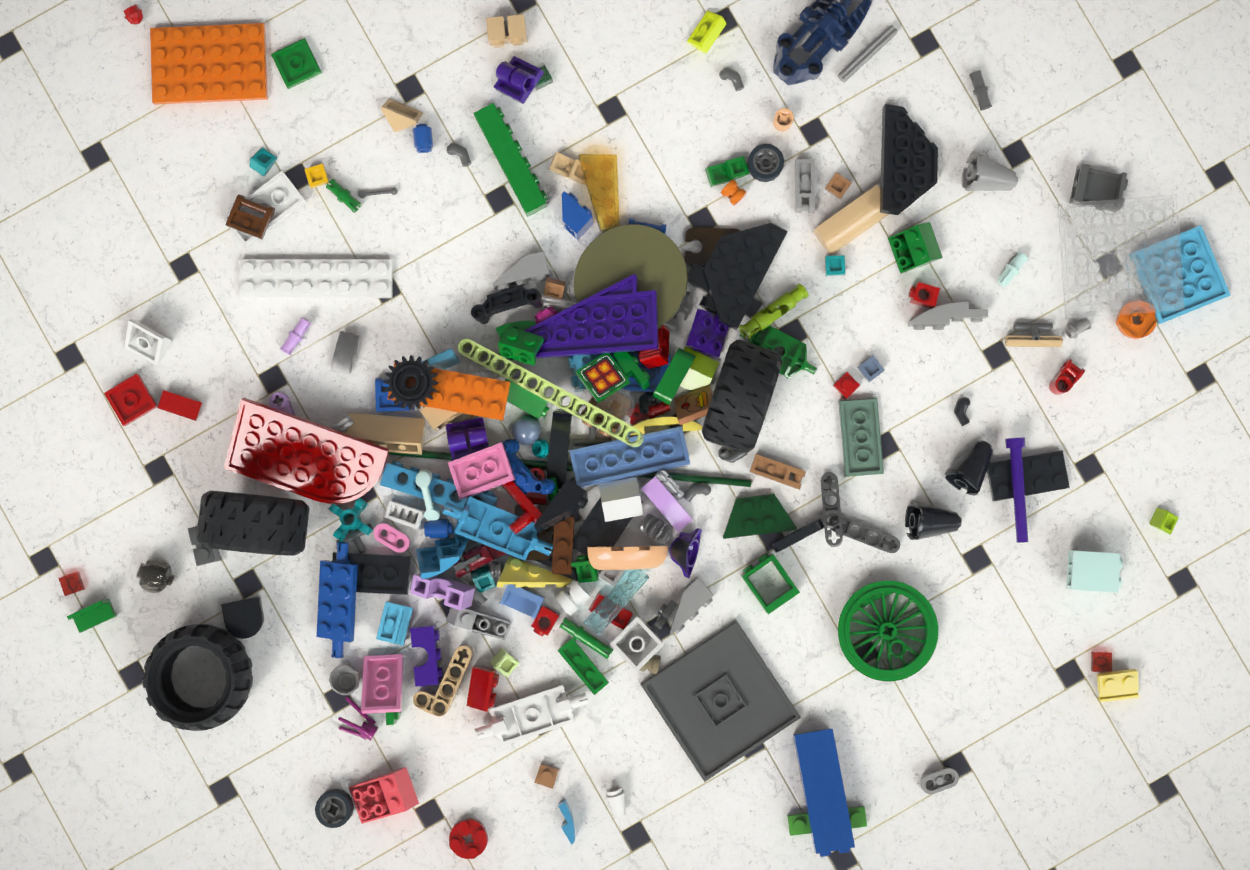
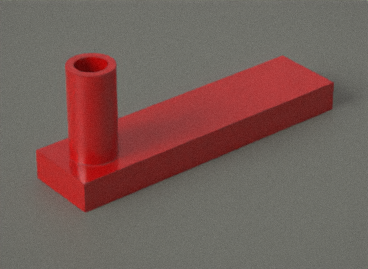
M513 481L502 484L501 486L525 512L509 525L512 532L517 534L532 521L536 523L542 513Z

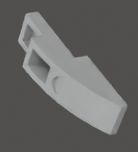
M969 302L949 303L920 314L908 323V327H913V330H925V327H933V330H944V327L950 325V319L955 323L963 322V319H971V322L978 323L988 317V309H969Z

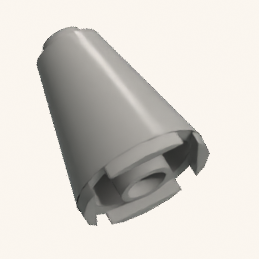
M972 153L966 161V163H969L968 168L963 169L962 187L966 188V191H1010L1018 183L1016 172L979 153Z

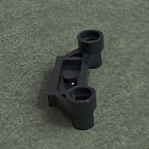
M523 285L515 286L487 295V299L482 305H475L471 309V316L481 324H487L492 315L527 304L532 305L534 308L542 307V295L536 288L527 290Z

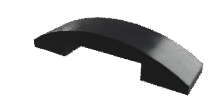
M553 412L547 478L555 477L558 489H561L566 482L572 414Z

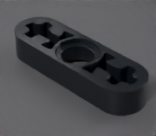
M821 518L771 545L777 553L823 529L824 524Z

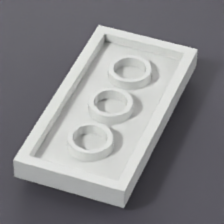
M283 171L279 172L245 198L266 207L272 206L275 208V213L270 220L266 233L306 203V200ZM242 206L240 208L243 212L262 219L264 217L263 213ZM231 210L222 216L225 222H227ZM230 228L245 248L259 239Z

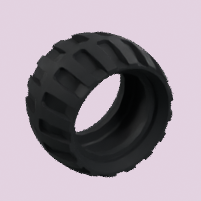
M193 624L170 632L153 647L150 656L145 662V676L142 678L143 688H146L148 696L146 700L149 706L156 710V715L162 721H167L173 727L182 730L204 731L226 723L244 706L253 683L252 662L241 641L237 640L227 630L208 624ZM188 646H199L209 649L220 658L225 669L226 685L222 697L212 707H193L184 702L174 690L171 679L173 664L179 653Z

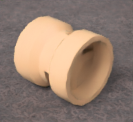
M782 108L776 112L773 125L778 131H787L791 127L794 120L792 111Z

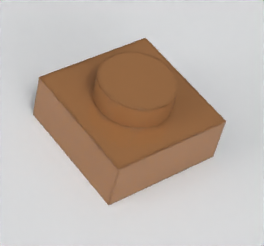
M836 172L825 187V190L841 199L851 185V182Z
M547 277L544 295L562 299L566 282Z
M541 763L534 783L553 789L559 769Z

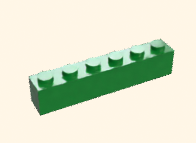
M492 103L474 112V117L526 216L529 217L546 208L548 197L544 190H539L537 184L540 182L535 173L531 175L528 169L531 167L526 156L522 158L519 152L522 148L518 140L513 141L511 137L513 131L509 123L505 124L502 118L505 116L501 108H496L495 104Z

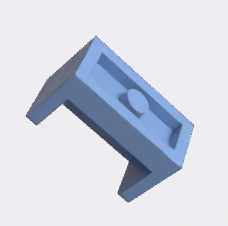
M508 584L499 604L506 605L535 619L545 597L523 587H516L515 584Z

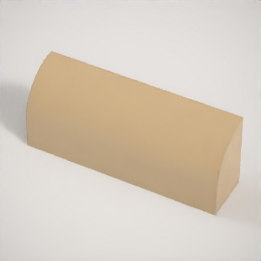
M875 185L813 230V233L830 256L889 215L880 213L879 186Z
M358 413L348 414L354 423L345 430L346 434L390 449L389 452L422 455L425 438V419Z

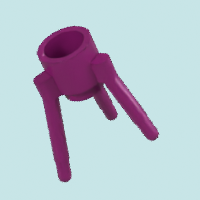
M346 697L345 699L368 723L363 722L362 726H359L339 717V721L359 731L342 726L339 727V730L371 741L378 729L374 725L376 721L367 714H362L361 708L349 697Z

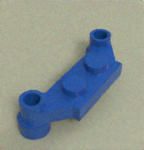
M515 439L501 441L504 444L515 477L513 482L524 494L529 492L551 494L554 492L555 483L552 479L538 480L518 458L516 453L519 451L520 446Z

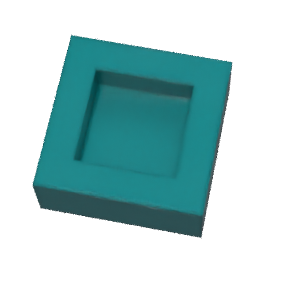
M845 255L825 256V276L845 275Z

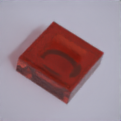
M79 571L58 578L64 596L85 590Z
M1091 652V671L1112 672V652Z

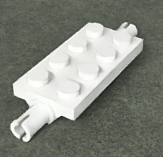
M560 685L490 708L491 724L475 728L476 737L480 740L495 735L498 737L500 745L504 746L574 723L573 709L589 704L586 692L569 698L566 695L564 685Z

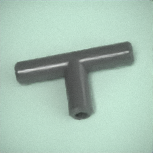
M1015 322L1013 327L1015 330H1030L1033 340L1037 341L1040 339L1039 330L1051 331L1053 324Z
M592 426L589 427V438L574 439V446H592L611 442L612 437L597 438L596 427Z
M370 523L367 524V526L373 530L372 525ZM358 529L346 535L342 541L345 543L354 541L359 553L366 551L360 538L364 533Z

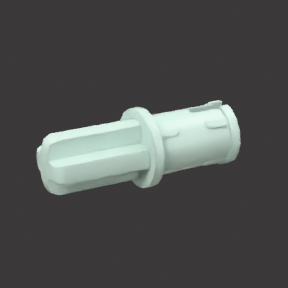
M1018 252L1010 264H1006V269L997 279L1000 286L1006 287L1012 278L1019 274L1020 268L1028 260L1024 253Z

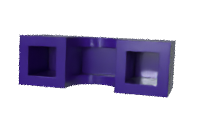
M436 625L410 628L412 648L421 647L428 653L426 664L414 667L415 687L440 684L444 676L443 668L439 667V660H442L441 648H438L437 641H440L439 629H436Z

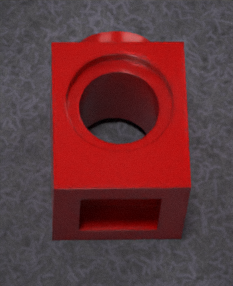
M917 282L910 288L908 297H911L910 303L932 309L936 306L940 288ZM920 290L927 293L926 300L919 297Z
M543 605L531 625L534 628L533 632L542 637L544 634L548 636L560 614ZM541 617H547L550 620L548 627L540 625L539 620Z

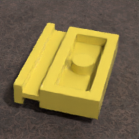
M1136 669L1097 673L1098 700L1100 702L1139 698L1138 671Z

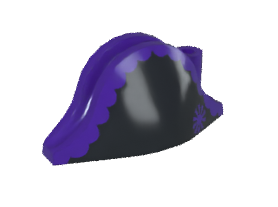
M700 528L695 529L690 534L680 532L679 537L672 542L669 549L672 561L680 566L686 578H690L697 559L702 532Z

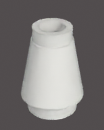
M613 786L607 789L606 798L615 817L625 815L624 790H622L621 786Z

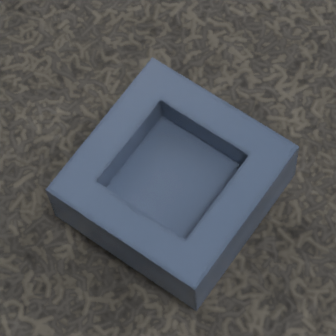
M871 356L857 367L868 382L885 371L874 356Z

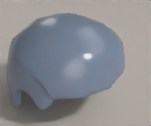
M523 415L514 422L512 435L521 445H531L539 439L542 427L537 418L532 415Z

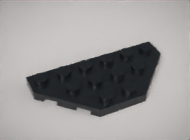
M885 104L882 110L880 213L899 215L937 184L938 147L934 142L931 143L927 139L923 129L917 122H913L904 107Z
M768 223L720 237L703 269L712 301L718 313L719 322L734 330L738 329L788 231L773 223Z

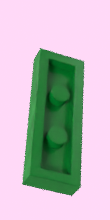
M573 638L557 650L594 695L609 683Z

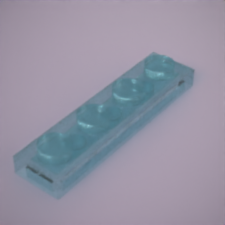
M641 569L629 570L583 623L599 636L644 585L649 576Z

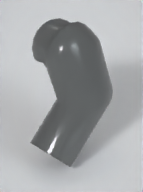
M729 67L723 68L720 71V78L722 80H731L736 92L744 89L738 72Z
M450 143L447 146V153L459 156L463 167L472 164L465 147L457 143Z
M721 447L718 451L719 457L730 463H734L748 455L747 453L729 450L726 447Z

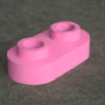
M382 523L375 527V539L393 551L405 552L410 547L409 537L391 525ZM383 529L387 530L388 532L387 536L385 537L381 535V531ZM399 539H402L404 541L403 546L398 545L397 542Z

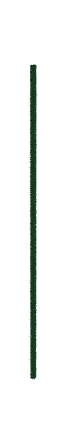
M423 450L422 455L388 453V455L452 461L451 453ZM520 459L526 467L547 469L548 461ZM567 463V471H573L571 463ZM657 472L635 477L654 478ZM667 472L668 476H671L675 481L751 487V479Z

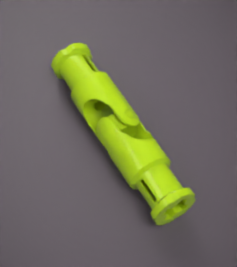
M798 283L792 291L781 295L767 307L753 315L746 324H741L738 327L742 336L749 340L757 331H762L775 320L793 309L796 303L803 298H808L807 290L802 284Z

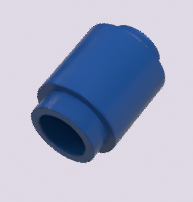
M417 124L416 128L412 129L414 148L417 149V153L431 152L433 147L432 129L427 124Z
M449 519L425 521V537H430V539L449 538L450 534H453V523H449Z

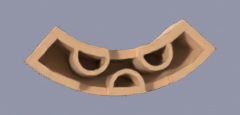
M668 546L623 547V550L622 547H588V558L593 568L597 570L653 569L664 563L667 557Z

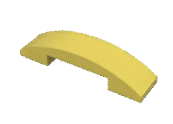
M658 417L642 421L633 427L637 428L642 434H645L644 427L679 425L677 417ZM691 421L683 424L682 429L683 432L701 431L702 425Z

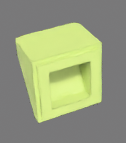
M503 648L490 661L493 668L507 678L520 663Z

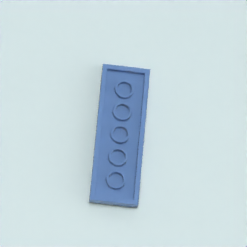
M682 426L643 434V443L638 447H631L620 440L569 450L576 484L584 488L658 472V470L662 469L667 470L690 465ZM638 436L629 437V441H636Z

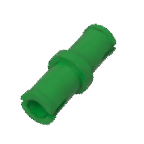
M331 179L329 181L331 185L327 184L326 188L337 197L340 203L343 202L353 213L359 210L357 206L360 208L362 204L350 194L348 189H344L335 179Z

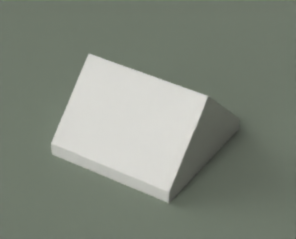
M130 319L124 348L158 365L172 340L143 323Z
M637 477L599 484L605 522L643 515Z

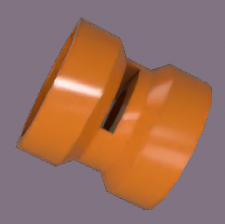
M732 179L720 193L724 197H728L730 203L735 206L747 192L743 188H739L738 183Z

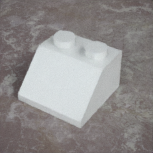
M638 616L610 643L636 672L665 645L659 636L651 630V627Z

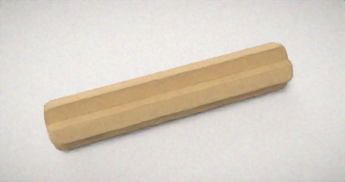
M1007 335L1005 338V345L1007 347H1061L1063 343L1062 336H1040V339L1037 341L1033 340L1032 335Z

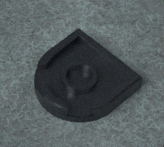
M260 596L221 604L225 627L234 637L240 639L255 636L262 628L264 613Z

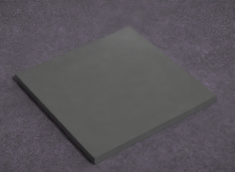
M737 620L659 671L657 675H653L640 684L704 782L801 718Z

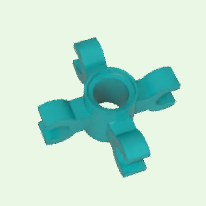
M358 498L352 510H342L335 504L330 506L328 510L340 517L341 522L340 527L333 534L336 539L342 542L349 530L356 529L369 536L372 529L362 523L360 517L368 503ZM350 516H354V521L347 524V519Z

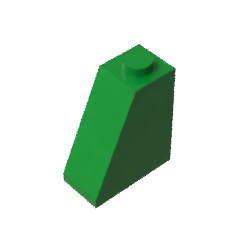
M505 379V381L511 382L507 399L509 404L539 420L541 417L545 418L550 409L547 401L514 382Z

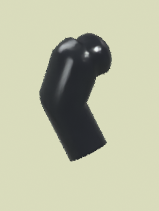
M967 397L960 398L954 408V414L961 426L970 423L966 415L967 408L970 405V400Z

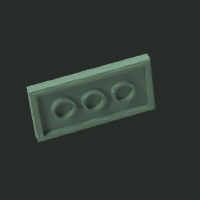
M877 398L838 401L845 477L884 474Z

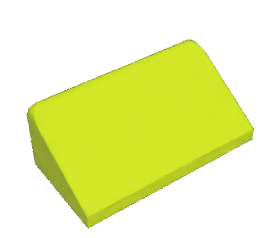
M707 10L687 42L701 52L707 53L725 27V20L721 15Z

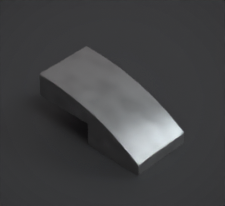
M340 331L330 370L347 375L351 373L353 358L357 351L360 335Z

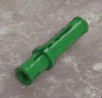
M567 617L564 618L559 628L572 635L574 640L578 639L605 657V659H608L614 650L583 630L584 627H579L567 619Z

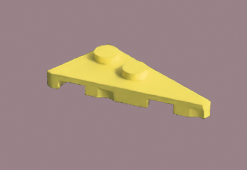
M509 556L498 580L497 587H503L504 584H515L516 587H545V584H556V587H566L571 583L572 579Z

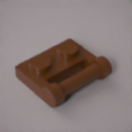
M238 194L225 225L263 240L270 220L275 213V208L258 204ZM242 206L263 213L264 217L263 219L241 211L240 208Z

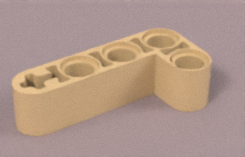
M462 644L455 650L437 693L423 689L414 695L413 704L415 707L437 717L444 716L449 711L474 654L470 645ZM466 649V653L469 656H465L462 660V663L455 662V659L459 661L462 656L460 651ZM452 667H459L461 675L454 676L451 672ZM444 685H451L453 687V693H445L443 689ZM420 694H424L427 697L426 704L419 702L418 696ZM442 702L445 705V711H438L436 703Z

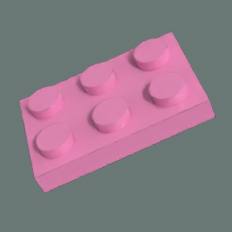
M502 442L448 463L459 499L461 500L515 480Z
M402 654L364 656L362 714L401 712L404 659Z

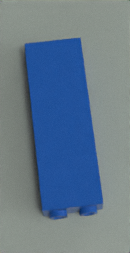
M833 729L795 734L793 739L814 853L824 857L832 855L831 851L839 850V853L851 852L850 848H855Z

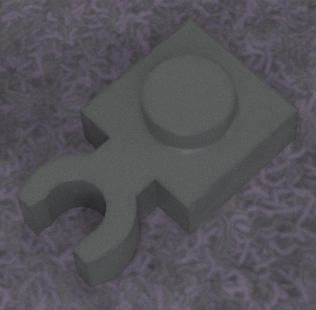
M671 600L668 605L663 604L657 612L659 617L651 627V630L656 634L678 604Z

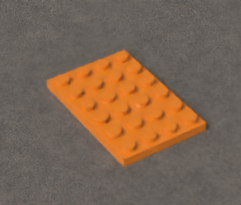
M264 23L150 28L153 104L268 100Z

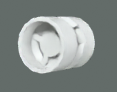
M575 579L566 586V591L562 590L554 597L570 616L579 609V604L583 605L591 598Z

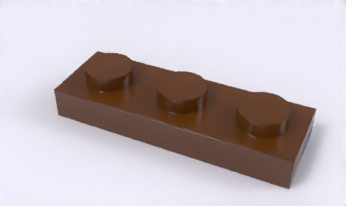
M570 516L554 525L552 573L572 574L571 562L573 559L575 516Z

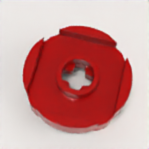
M469 818L459 821L453 826L449 835L450 849L461 858L475 859L483 853L487 846L488 835L485 830L486 828L480 821ZM471 834L474 841L468 844L465 843L463 836Z

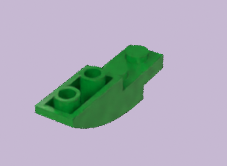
M634 351L614 352L615 362L626 377L630 378L633 376L642 390L648 388V379L650 377L644 369L641 370L638 367L639 362L632 354Z

